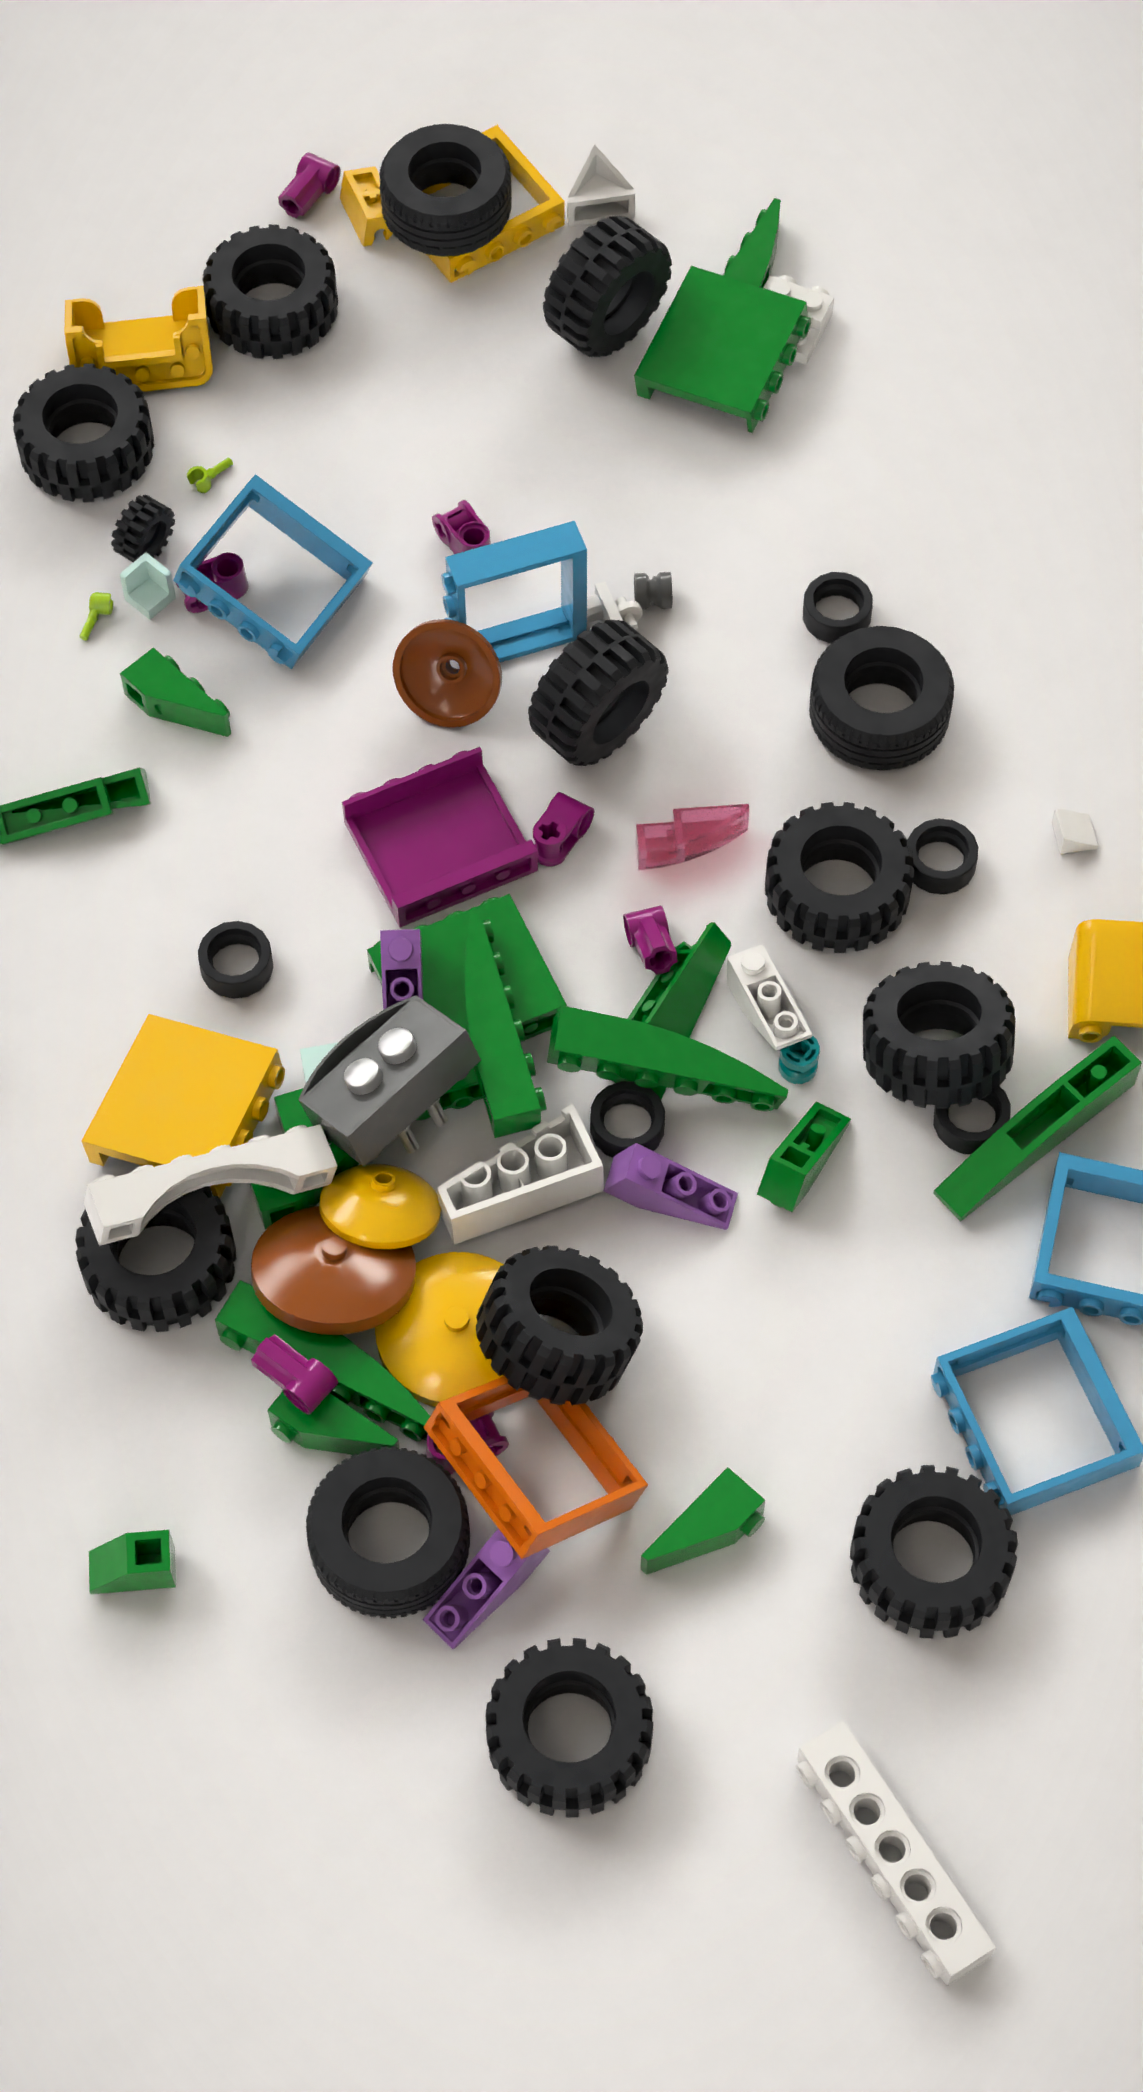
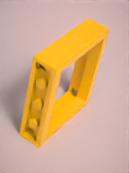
M498 124L481 133L492 139L503 150L509 162L510 172L539 205L508 220L503 230L492 241L473 252L459 256L443 257L426 254L450 283L466 275L469 276L477 269L491 262H496L503 256L520 247H525L532 241L552 233L554 230L565 225V201ZM452 183L433 185L422 192L430 195Z

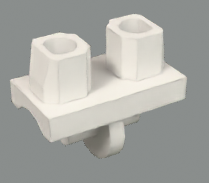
M605 581L595 584V595L587 597V623L600 619L602 623L605 620H620L627 622L635 630L638 628L637 621L643 614L640 604L636 601L627 602L625 597H619L614 602Z

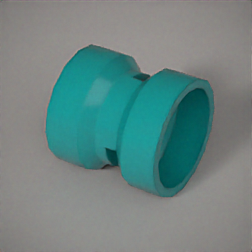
M814 1036L780 1049L778 1070L786 1081L793 1084H803L814 1078L818 1068L820 1053L819 1043Z

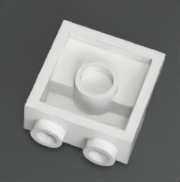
M770 275L763 287L764 289L807 302L808 317L811 318V326L807 336L800 338L794 360L807 365L832 317L834 297L830 296L829 292L821 286H813L809 289L798 285L796 280L788 275H782L779 278Z

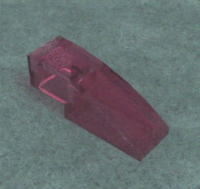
M749 804L673 809L672 822L636 824L638 870L661 868L686 862L730 843L748 831Z

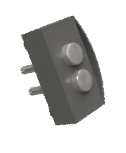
M415 995L369 1018L333 1047L312 1072L301 1092L299 1102L313 1126L321 1124L328 1140L362 1166H365L371 1160L376 1159L381 1154V1151L397 1136L406 1152H416L415 1150H418L419 1145L410 1130L411 1124L427 1110L437 1127L444 1126L448 1119L439 1103L440 1097L458 1081L464 1079L481 1059L466 1029Z

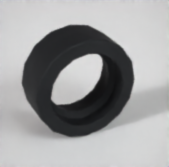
M830 572L820 575L810 582L804 593L803 622L807 630L817 639L832 643L849 632L869 626L873 608L872 593L868 585L859 577L849 573ZM829 596H843L857 604L859 612L852 618L833 620L823 616L816 609V603Z
M933 819L925 821L914 828L907 839V846L912 849L914 858L913 883L918 888L929 893L945 895L957 892L969 884L975 874L979 847L975 836L966 826L954 820ZM944 842L955 846L963 854L964 859L962 865L957 869L938 871L926 866L919 859V850L929 843Z
M241 921L224 922L212 928L202 938L198 949L201 976L208 988L219 996L233 999L248 997L260 991L270 980L274 968L270 942L264 932L253 924ZM243 944L251 946L257 951L258 963L252 970L242 975L230 976L221 974L213 966V957L219 950L229 945Z
M621 1081L608 1085L597 1094L591 1105L590 1133L595 1145L605 1155L613 1158L635 1143L652 1151L658 1148L664 1136L665 1108L661 1098L651 1088L638 1086L635 1082ZM620 1104H635L644 1108L649 1113L651 1126L645 1134L633 1139L612 1135L604 1125V1117L607 1111Z
M1000 1086L996 1089L992 1088V1092L989 1095L980 1099L987 1102L995 1111V1121L992 1127L982 1132H967L957 1128L948 1117L949 1108L937 1109V1105H935L933 1126L939 1139L950 1149L962 1154H972L1010 1120L1011 1104L1006 1092Z

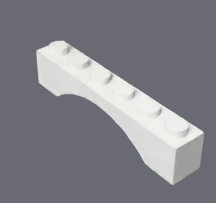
M321 1124L308 1128L305 1125H299L289 1129L284 1134L273 1137L260 1135L238 1146L221 1145L203 1155L195 1157L182 1155L173 1159L168 1164L156 1167L143 1165L134 1169L129 1174L117 1177L113 1175L101 1176L92 1183L87 1184L83 1203L98 1244L101 1246L139 1236L147 1223L166 1205L184 1194L200 1188L224 1183H253L274 1187L290 1194H297L330 1185L337 1169V1163Z

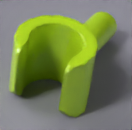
M228 457L207 470L202 466L190 468L187 472L189 484H195L197 491L200 493L208 492L212 486L211 480L232 466L233 461Z
M95 592L91 594L89 599L90 612L79 635L82 640H88L99 614H112L113 600L110 593Z

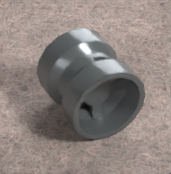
M660 572L657 576H653L651 580L646 573H634V600L640 604L642 610H647L650 602H653L654 606H658L661 609H672L671 572Z

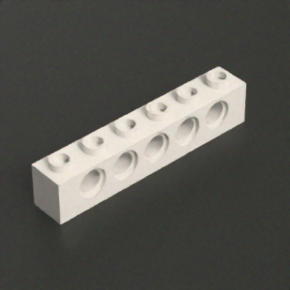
M844 1720L799 1747L797 1756L799 1763L796 1765V1770L800 1778L808 1788L815 1786L823 1799L820 1805L827 1819L833 1825L840 1824L848 1836L845 1839V1843L849 1852L858 1863L864 1861L873 1874L870 1877V1881L876 1893L883 1901L887 1899L891 1901L899 1913L895 1916V1919L900 1929L909 1940L915 1937L924 1951L921 1954V1959L929 1973L935 1979L940 1976L946 1986L991 1958L996 1946ZM835 1771H843L851 1777L853 1783L847 1787H838L831 1782L829 1775ZM859 1808H868L876 1814L877 1821L870 1825L862 1824L855 1818L854 1812ZM885 1845L895 1846L900 1850L902 1859L895 1863L887 1862L881 1857L879 1849ZM910 1883L921 1884L926 1889L928 1897L922 1901L912 1900L906 1895L904 1887ZM935 1921L946 1922L953 1930V1937L947 1940L938 1939L932 1934L930 1924Z

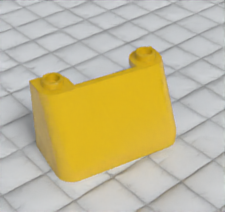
M203 286L186 287L177 291L172 298L173 315L105 323L101 308L95 301L85 298L65 300L64 334L69 365L74 364L76 368L83 367L84 364H94L98 369H102L103 366L115 370L116 375L122 373L130 378L132 384L137 385L142 392L205 384L212 375L213 365Z
M1091 919L1081 922L1076 927L1068 956V1038L1079 1039L1086 1043L1100 1041L1109 1034L1112 1026L1143 1028V922Z

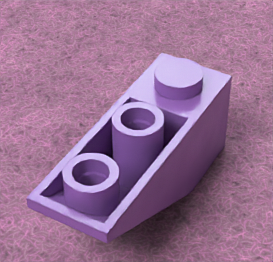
M380 930L383 1010L415 995L423 1000L421 930Z
M638 1143L631 1145L613 1157L603 1190L640 1209L724 1230L729 1227L738 1195L737 1192Z
M498 1528L428 1612L423 1621L452 1649H455L528 1579L550 1550L546 1548L521 1559Z

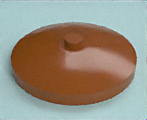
M319 1206L301 1209L277 1220L263 1232L252 1253V1285L261 1304L282 1322L311 1333L344 1335L362 1332L381 1325L395 1316L405 1306L415 1285L416 1260L412 1246L398 1249H374L346 1241L331 1231L324 1223Z

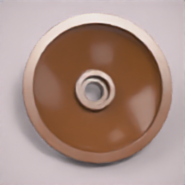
M437 619L421 623L406 634L399 643L394 655L393 678L396 689L408 708L427 722L452 728L473 724L491 710L499 697L502 686V670L498 656L482 634L464 623L448 619ZM450 660L456 661L460 669L453 668Z

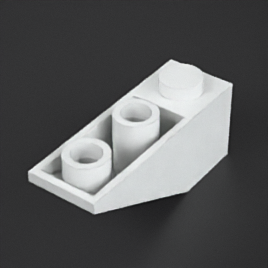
M763 944L727 957V984L744 1015L776 1051L812 1037L808 1025Z

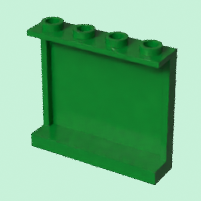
M691 266L634 374L637 396L650 400L655 390L744 418L747 421L748 432L753 433L758 421L763 422L767 416L769 400L772 394H777L781 388L783 372L786 366H791L795 360L797 344L800 338H805L809 332L811 318L808 317L807 302Z
M508 894L500 898L492 897L483 901L478 907L482 920L489 919L493 929L494 942L490 943L493 953H500L505 975H501L500 978L503 986L510 985L515 1008L510 1010L513 1020L520 1018L525 1040L552 1030L553 1018L561 1005L567 1006L511 895ZM470 909L464 912L456 911L449 914L445 919L433 924L419 925L413 928L420 929L422 935L423 1000L466 1029V1031L464 970ZM379 941L373 947L367 949L369 969L371 973L376 972L382 985L381 941Z

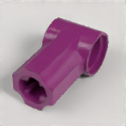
M307 152L299 161L296 176L278 196L279 205L286 211L287 215L297 219L299 216H304L323 192L330 194L335 189L341 175L340 166Z
M660 905L623 914L628 943L630 947L637 948L645 969L652 970L656 975L669 972L671 966L678 961L677 951L669 936L668 922L663 907Z
M275 1334L272 1337H266L251 1359L252 1365L280 1386L288 1400L306 1414H311L338 1385L336 1376L323 1363L314 1358L306 1359Z

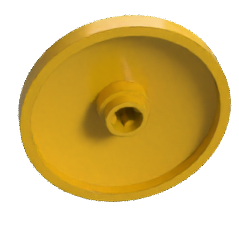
M469 1252L441 1253L416 1263L415 1285L408 1302L395 1316L375 1327L377 1350L383 1367L416 1400L436 1407L441 1401L504 1376H498L491 1367L492 1360L485 1359L475 1327L478 1322L476 1316L498 1269L504 1264L490 1257Z

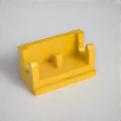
M376 166L344 171L340 201L362 246H371L375 239L374 234L380 229H384V238L389 240L393 233L388 229L383 218L380 178Z

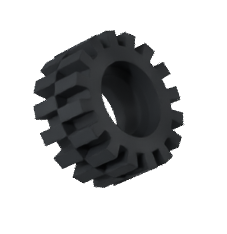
M143 494V497L139 495L136 497V501L131 500L128 503V510L123 509L121 512L123 517L121 520L117 519L115 526L118 528L112 532V537L115 539L111 541V545L114 547L113 550L132 562L145 552L154 559L155 555L159 557L162 553V546L166 547L169 542L166 540L167 537L172 536L173 530L170 527L175 525V519H173L175 514L171 511L172 509L148 495Z

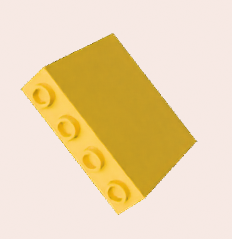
M148 1014L81 1140L89 1162L104 1166L110 1156L141 1166L152 1165L156 1167L168 1164L173 1159L182 1155L195 1157L209 1153L212 1149L221 1145L234 1147L247 1143L253 1138V1132L258 1122L265 1119L269 1109V1100L274 1090L281 1087L285 1077V1068L282 1066L278 1049ZM232 1183L210 1186L213 1196L221 1198L226 1186L230 1187Z

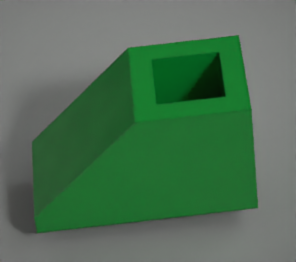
M169 1530L125 1533L89 1551V1592L91 1595L176 1587L175 1546Z

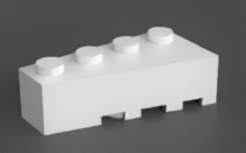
M573 1103L562 1109V1114L549 1123L544 1120L533 1127L532 1133L514 1144L511 1141L499 1148V1154L488 1161L477 1162L437 1187L441 1216L454 1245L603 1192V1164Z

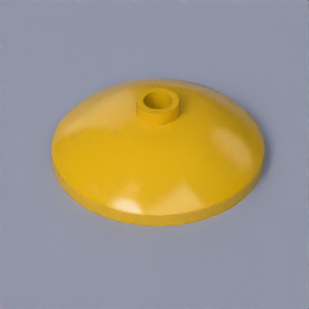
M388 1164L358 1165L336 1174L333 1177L332 1183L323 1187L319 1202L321 1217L331 1231L346 1241L374 1249H398L421 1242L437 1228L441 1215L438 1194L429 1183L407 1169Z

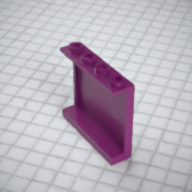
M480 747L470 751H460L450 759L435 765L423 766L415 773L402 778L391 779L384 783L383 786L368 792L356 793L348 800L342 802L344 823L399 928L538 871V850L532 839L525 841L483 765L482 749Z

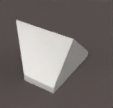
M595 144L567 197L568 227L597 223V221L609 218V216L635 218L634 188Z

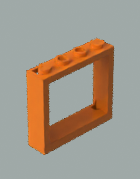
M503 1376L439 1402L425 1424L424 1429L520 1558L524 1559L631 1510L648 1484L616 1444L613 1437L609 1435L592 1413L589 1406L585 1403L571 1405L570 1401H566L563 1405L550 1404V1399L541 1398L536 1401L608 1493V1495L548 1522L543 1520L469 1422L529 1397V1392L521 1388L517 1391L508 1384L509 1379Z

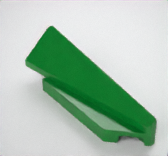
M139 767L0 805V844L6 845L114 814L112 809L151 804L145 769Z
M715 922L706 925V929L693 946L684 941L675 947L678 962L671 966L669 972L658 974L654 977L627 1019L650 1024L690 1038L731 948V941ZM619 1078V1079H617V1080H611V1081H613V1082H615V1083H618V1082H621V1081L635 1082L634 1080H629V1079H624V1078ZM657 1086L651 1089L662 1099L667 1087Z

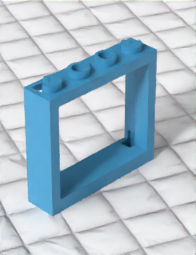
M255 474L182 561L173 581L178 584L183 593L190 597H196L208 606L209 611L215 617L221 620L225 619L236 627L244 639L256 642L264 648L275 662L285 664L292 669L363 581L373 562ZM248 507L347 580L296 644L197 570Z
M575 520L445 557L446 573L441 574V579L446 596H443V604L448 617L444 619L466 624V588L561 562V607L478 631L491 644L500 663L573 642L579 634L587 631V548Z
M1059 1152L1029 1298L1048 1302L1049 1307H1059L1061 1305L1073 1307L1088 1316L1107 1315L1119 1318L1120 1321L1129 1325L1143 1324V1294L1049 1274L1048 1271L1065 1187L1143 1204V1170Z
M1073 1307L937 1357L934 1371L931 1375L933 1388L938 1397H945L949 1405L948 1417L951 1426L957 1434L962 1433L968 1445L965 1448L967 1459L973 1470H980L985 1484H983L984 1492L986 1493L989 1489H993L1001 1498L998 1505L999 1510L1007 1508L1010 1514L1014 1515L1140 1466L1143 1459V1445ZM1058 1339L1115 1454L1018 1492L1011 1493L956 1377Z

